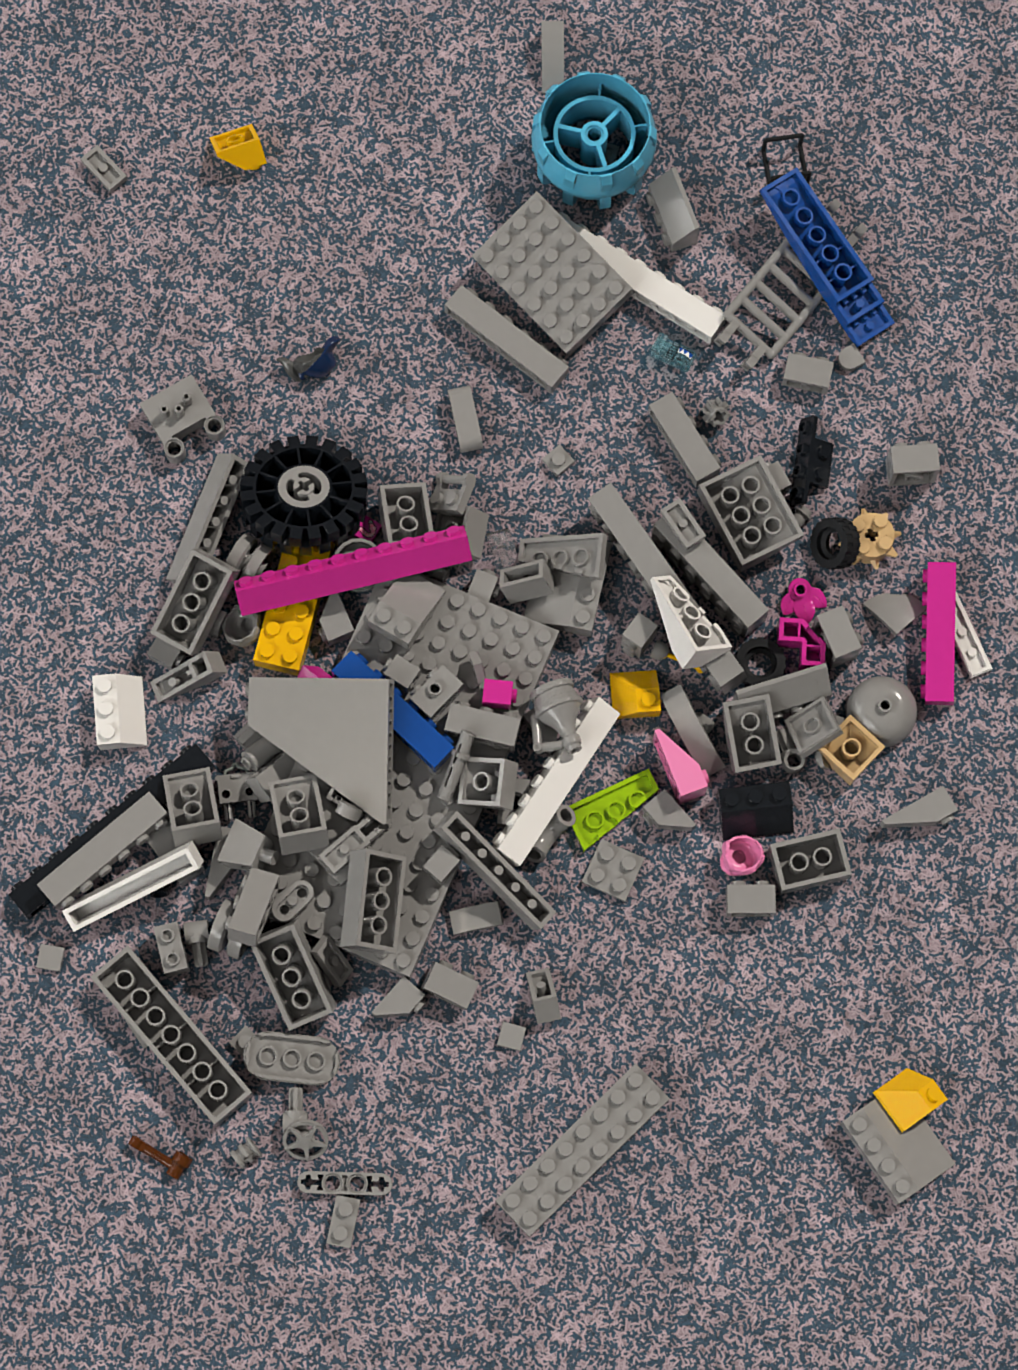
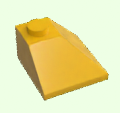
M252 124L209 137L217 157L239 168L257 170L262 165L267 164L260 139Z
M656 670L610 673L612 707L620 713L617 719L660 716V689Z
M908 1068L873 1092L901 1132L907 1130L948 1100L933 1079Z

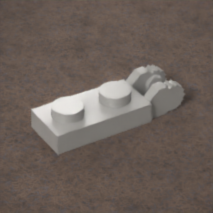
M369 815L359 824L352 826L318 855L334 875L349 863L350 851L366 849L384 831V828L380 825L368 836L361 832L373 822L374 818Z

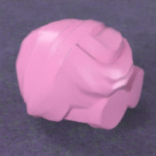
M734 836L730 840L723 842L720 866L729 876L750 875L764 862V850L761 844L750 836Z

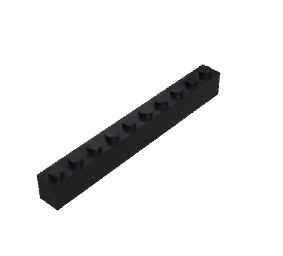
M196 743L193 746L188 745L179 753L180 756L176 760L166 762L161 767L162 771L146 778L140 789L130 791L124 797V802L119 806L114 805L105 812L106 816L89 824L86 828L87 831L83 835L73 837L67 843V848L62 852L58 850L49 857L47 864L43 867L41 865L31 871V877L24 882L19 881L11 888L12 892L8 895L29 920L51 903L37 884L146 793L150 792L166 810L165 804L167 800L163 775L210 767V772L216 769Z

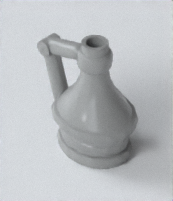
M559 678L549 681L534 689L530 694V700L535 708V713L531 715L532 748L536 754L562 750L563 748L569 754H573L582 749L581 738L576 733L575 724L576 717L583 704V699L574 690V683L570 678ZM540 722L556 730L562 737V741L542 743Z

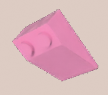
M660 729L655 730L653 742L678 804L680 805L704 796L708 783H710L706 770H701L700 765Z

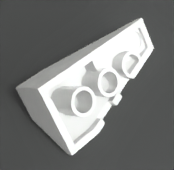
M671 575L651 578L650 581L671 650L682 669L702 667L731 650L732 645L717 623L712 625L704 616L706 612L701 607L697 609L690 602V595Z

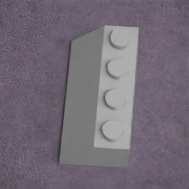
M823 663L735 691L732 700L769 694L774 721L783 718V714L791 712L793 715L822 696L827 701L830 700L832 691L827 665Z

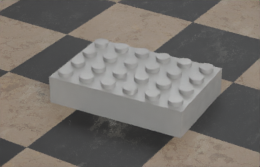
M538 191L472 255L480 266L568 356L572 355L635 293L633 288Z

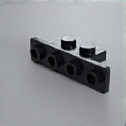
M815 415L801 419L798 427L799 436L795 450L796 459L793 469L792 489L790 491L791 507H798L807 503L809 485L819 489H826L829 486L834 444L815 438L818 417Z

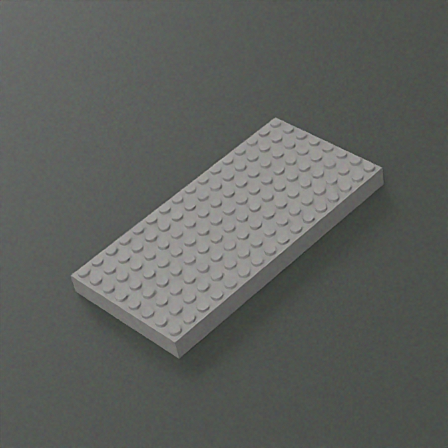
M419 573L418 575L444 589L446 593L411 649L407 650L368 626L369 617L396 579L375 584L342 659L350 651L356 655L360 653L369 662L367 664L369 668L373 671L377 669L384 675V665L389 658L394 659L396 654L421 669V676L411 691L418 684L422 686L428 680L426 678L427 675L435 667L439 669L444 665L464 683V689L451 703L457 704V701H463L471 704L472 708L480 709L482 707L484 682L478 684L468 653L476 650L483 663L486 679L513 681V689H517L516 703H511V710L491 709L494 710V713L502 715L503 712L513 713L517 715L518 719H521L522 724L523 715L526 714L531 703L530 694L539 685L558 641L559 630ZM399 689L403 694L401 698L408 703L412 697L410 695L411 691L407 694ZM450 704L433 720L437 725L436 730L441 735L444 734ZM393 733L392 824H381L374 819L368 827L361 831L365 836H368L376 827L381 825L384 831L371 842L370 846L373 850L407 857L397 953L375 954L340 947L347 882L340 886L309 851L282 856L273 811L263 834L274 842L272 850L279 852V859L275 865L265 863L263 870L279 875L280 887L274 902L296 881L304 880L312 885L314 890L313 900L293 919H298L306 937L319 941L323 935H330L335 942V946L340 951L411 980L459 869L458 867L442 886L423 870L425 863L441 845L445 848L449 847L433 828L448 812L458 811L476 829L485 809L457 804L460 778L451 802L437 797L452 756L434 772ZM449 736L454 741L453 746L456 747L459 738ZM473 742L469 754L470 757L506 759L510 750ZM296 761L289 778L313 773ZM317 777L319 792L326 798L332 787ZM349 799L346 800V802L352 804ZM328 800L330 804L336 809L338 804ZM345 818V820L351 826L357 825L361 822L360 820L356 822ZM241 885L236 893V896L241 895L243 889H241ZM305 890L298 892L300 898L305 897L307 894ZM282 907L280 913L283 915L289 912L288 907ZM271 908L267 920L277 922L280 926L286 924L275 919Z

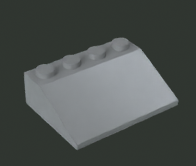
M761 455L698 486L697 494L740 573L763 562L804 537L803 531Z
M543 534V537L564 536V535ZM607 542L603 580L551 570L554 574V593L528 600L524 617L556 630L591 637L612 542Z
M877 1098L840 1123L895 1205L900 1204L955 1165V1162L924 1118L904 1132H901Z

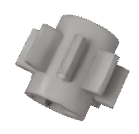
M716 397L715 400H707L704 407L701 408L705 414L702 419L706 423L710 422L714 428L716 425H724L728 417L731 416L727 411L730 406L726 401L722 402L719 397Z

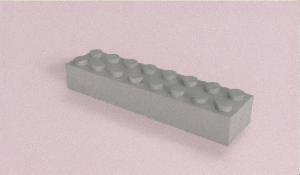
M128 945L91 976L92 980L216 1127L254 1096L246 1084Z
M635 1063L495 1202L530 1238L670 1098Z

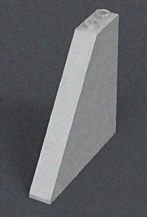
M249 677V682L245 686V693L248 696L245 719L248 720V726L381 824H392L394 679Z

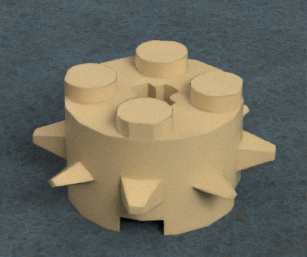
M862 508L861 515L852 521L853 525L858 529L859 541L861 542L859 555H857L856 561L852 565H856L861 561L864 564H872L874 569H878L879 562L886 556L897 557L898 554L892 545L895 538L901 535V531L894 530L891 522L888 520V513H867L865 508ZM870 535L871 537H874V541H871L870 538H866V536Z

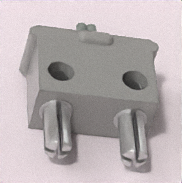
M239 762L232 763L230 768L224 770L223 775L215 777V780L218 782L219 803L224 806V816L227 821V805L229 819L232 820V804L247 803L248 817L252 818V802L253 818L257 817L255 802L259 800L254 793L251 796L247 795V791L251 788L246 782V779L255 771L250 772L244 766H240ZM235 765L238 769L246 771L245 773L227 774V772L235 768ZM225 792H230L228 798H223Z

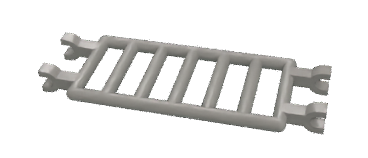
M833 199L832 202L830 201L825 206V209L832 216L842 204L837 199ZM860 223L859 226H856L846 239L852 247L868 228L863 223ZM786 238L723 312V317L729 323L713 340L716 345L721 347L730 339L736 329L756 348L740 365L746 372L756 365L763 354L769 359H774L824 299L819 291L812 298L776 265L784 255L811 280L797 255L789 248L791 245ZM769 271L806 304L799 315L762 282ZM755 288L792 321L785 331L748 298ZM741 305L779 338L771 348L734 315Z

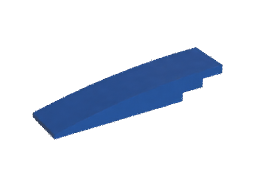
M794 168L760 189L763 199L798 259L857 348L894 325V320L883 306L884 299L872 283L874 278L798 168Z

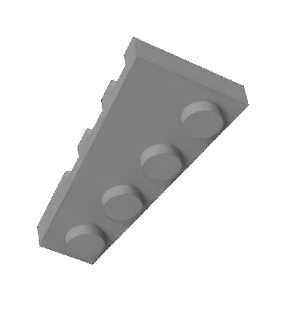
M604 533L520 539L518 561L524 564L544 559L550 570L603 580L608 536Z

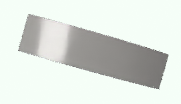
M679 684L662 693L660 697L692 758L700 765L701 770L705 769L708 776L725 768L724 761L716 747L712 744L682 685Z

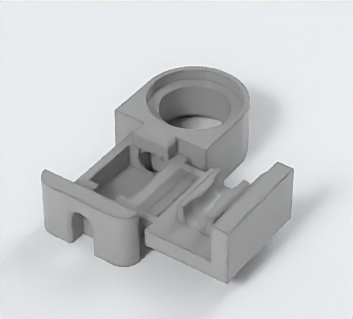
M334 788L330 789L326 798L338 804L335 810L336 813L356 822L358 820L362 821L369 816L368 813L353 802L352 804L346 802L347 799L343 798Z

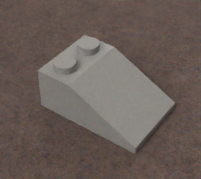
M418 574L398 578L377 604L368 619V626L403 648L410 650L446 591Z
M763 694L722 702L726 745L731 771L738 773L782 764L770 695Z
M210 767L163 775L175 848L190 841L198 845L223 840Z
M310 774L268 782L282 856L329 847L327 826L316 775Z

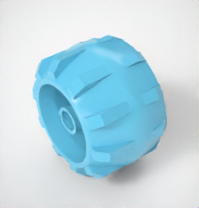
M582 71L577 72V76L569 78L559 85H552L545 92V100L538 109L537 114L534 115L531 133L532 151L537 162V176L542 185L552 183L563 191L562 202L571 206L576 203L578 198L597 200L599 209L611 207V198L625 191L635 195L642 188L644 174L649 166L653 165L657 145V129L651 113L652 104L647 96L640 94L633 86L626 82L625 77L618 74L609 75ZM593 119L603 121L602 123L599 121L588 122L583 126L582 129L571 126L583 120ZM618 128L626 136L629 146L619 160L607 166L605 158L608 137ZM560 145L580 149L579 155L583 163L588 166H597V168L585 167L573 162L566 156Z

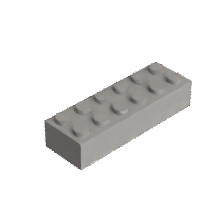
M663 517L654 523L651 537L659 551L663 549L668 554L667 559L670 564L675 568L679 567L684 572L682 575L690 585L694 583L700 589L698 593L704 601L708 602L710 600L715 606V613L721 619L726 618L731 623L729 627L735 635L739 636L741 634L745 639L766 621L769 609L705 539L690 549L685 550Z

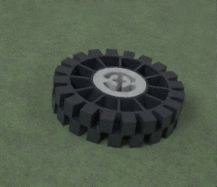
M306 435L305 444H300L299 436L287 437V446L285 447L280 440L269 444V453L262 448L254 455L255 462L249 460L244 468L245 476L242 475L240 482L241 510L246 526L250 525V532L257 539L263 536V544L272 549L279 543L280 552L292 555L294 547H300V556L312 555L311 547L317 546L320 554L331 551V542L340 547L342 543L348 541L347 533L354 536L360 529V522H364L368 507L365 472L362 473V465L357 458L352 459V452L344 446L337 451L336 442L325 439L322 446L318 445V436ZM314 487L319 490V494H315ZM293 491L294 498H292L288 493Z

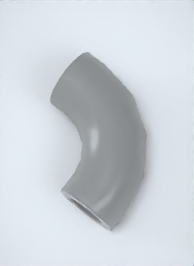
M564 804L559 806L526 858L535 863L543 862L557 838L575 823V813L569 806Z

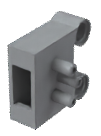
M192 374L140 403L142 412L164 447L167 460L173 464H179L185 460L186 450L180 439L204 426L207 437L212 441H220L226 435L224 420L215 414ZM213 425L221 426L217 432L210 431V428ZM175 447L181 449L176 455L169 453Z

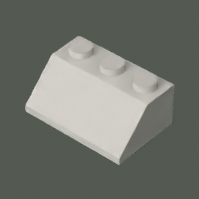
M116 673L92 676L96 738L99 749L110 750L148 746L142 677Z

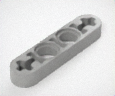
M305 1171L299 1175L297 1180L299 1189L307 1194L385 1196L390 1193L393 1186L391 1178L383 1173ZM308 1175L311 1176L312 1180L319 1181L318 1175H324L321 1182L323 1190H318L319 1185H311L310 1189H306V1186L301 1184V1182L306 1180ZM331 1176H335L340 1180V1185L336 1190H329L326 1187V1180ZM354 1177H361L364 1180V1187L360 1191H354L350 1187V1182ZM367 1177H372L371 1182H379L380 1178H384V1181L389 1183V1186L384 1187L382 1192L379 1191L378 1187L371 1186L372 1192H366L368 1188Z

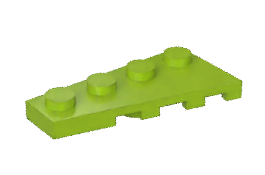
M649 768L569 805L576 817L575 823L571 827L583 852L659 791Z

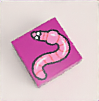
M365 516L364 522H360V529L354 537L373 542L382 529L381 524Z

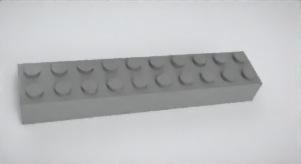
M609 483L588 498L591 504L588 508L598 524L604 523L601 527L611 542L616 540L617 543L614 545L624 561L630 560L627 564L637 579L642 577L641 584L650 598L655 596L650 581L651 578L671 575L690 595L612 483ZM690 595V598H689L690 602H691L697 609L700 608V607L698 606V604L695 602V600L693 599V597ZM655 599L654 602H655L657 608L659 609L658 604H657V601H656V599ZM730 650L699 667L703 673L709 672L710 675L707 676L709 682L716 692L721 690L724 695L748 679L744 669Z

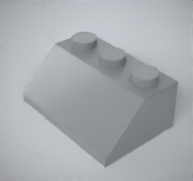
M674 167L651 182L648 187V193H646L648 205L650 207L653 206L656 212L653 214L657 227L661 226L664 232L661 234L662 241L665 247L669 246L671 252L697 244L700 228L678 171Z

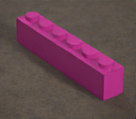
M928 562V569H923V583H927V592H922V606H927V615H922V629H926V638H922L921 652H926V661H921V675H926L925 684H921L920 698H925V705H954L956 562Z

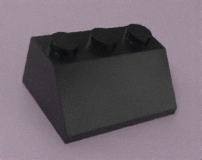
M789 781L718 789L717 801L723 841L730 840L732 837L739 835L760 837L794 833L793 803Z

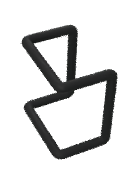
M803 133L770 137L763 140L761 153L767 185L785 175L770 176L766 155L767 143L799 138L798 150L803 171L801 174L809 184L812 173L807 171L802 147Z

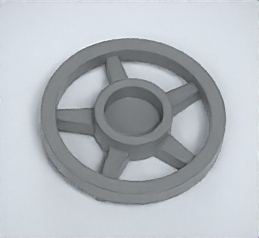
M297 1120L291 1123L283 1133L285 1151L299 1160L309 1161L316 1159L328 1147L329 1137L326 1129L320 1123L313 1120ZM301 1125L313 1126L310 1130L299 1131L295 1128ZM316 1129L322 1132L325 1142L315 1140L314 1133ZM292 1131L296 1136V1141L288 1144L286 1138L288 1133ZM322 1147L319 1151L309 1154V1149ZM300 1148L304 1150L305 1154H299L292 1149Z

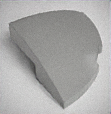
M884 593L872 597L863 603V606L878 621H881L895 637L927 610V606H922V601L907 594Z

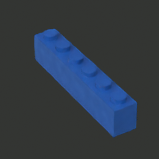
M352 651L331 670L334 678L386 679L379 670L375 669L373 671L367 666L369 662L360 653L356 655ZM394 686L393 733L436 772L452 756V749H455L453 746L454 741L445 733L441 735L436 730L437 725L428 717L424 719L419 714V708L413 702L409 701L407 703L401 698L402 692Z

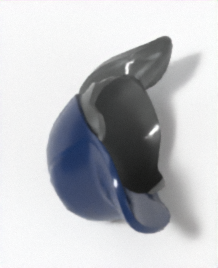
M333 336L325 342L322 348L318 347L314 352L302 355L294 361L285 357H279L277 361L283 365L288 376L296 382H300L307 377L317 379L328 377L337 364L333 350L340 341V338Z

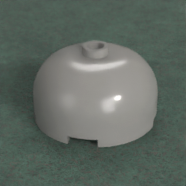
M877 676L866 679L856 686L846 703L845 715L846 718L852 715L886 748L901 743L911 733L917 719V704L912 692L905 684L891 677ZM884 702L888 704L886 710L881 708Z

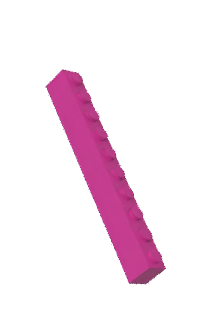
M464 525L451 526L446 530L430 531L422 536L405 537L393 543L385 542L368 549L360 548L347 554H335L327 559H314L298 566L290 565L285 569L277 571H265L261 575L244 576L234 581L241 614L246 616L472 561V555Z

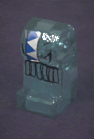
M662 332L659 333L650 353V357L683 372L689 371L697 356L693 350L672 341Z

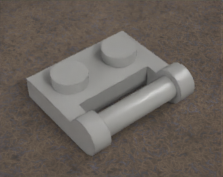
M439 472L435 478L437 485L430 497V511L440 514L463 515L476 483L475 475L472 473L449 475L447 472ZM449 484H462L461 489H447Z

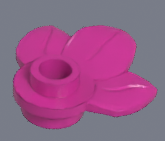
M796 578L789 583L788 593L781 599V612L783 615L794 612L797 618L804 619L809 624L814 617L815 608L827 607V600L819 588L811 587L810 583L804 578ZM799 585L804 588L802 594H798L796 591Z

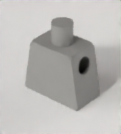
M235 818L217 860L231 869L250 871L253 867L263 870L265 863L270 865L277 863L279 852L272 850L274 842Z

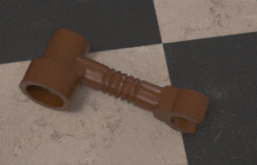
M132 1136L128 1143L133 1148L168 1168L166 1173L179 1180L185 1168L188 1169L193 1161L192 1158L178 1150L170 1158L137 1136Z

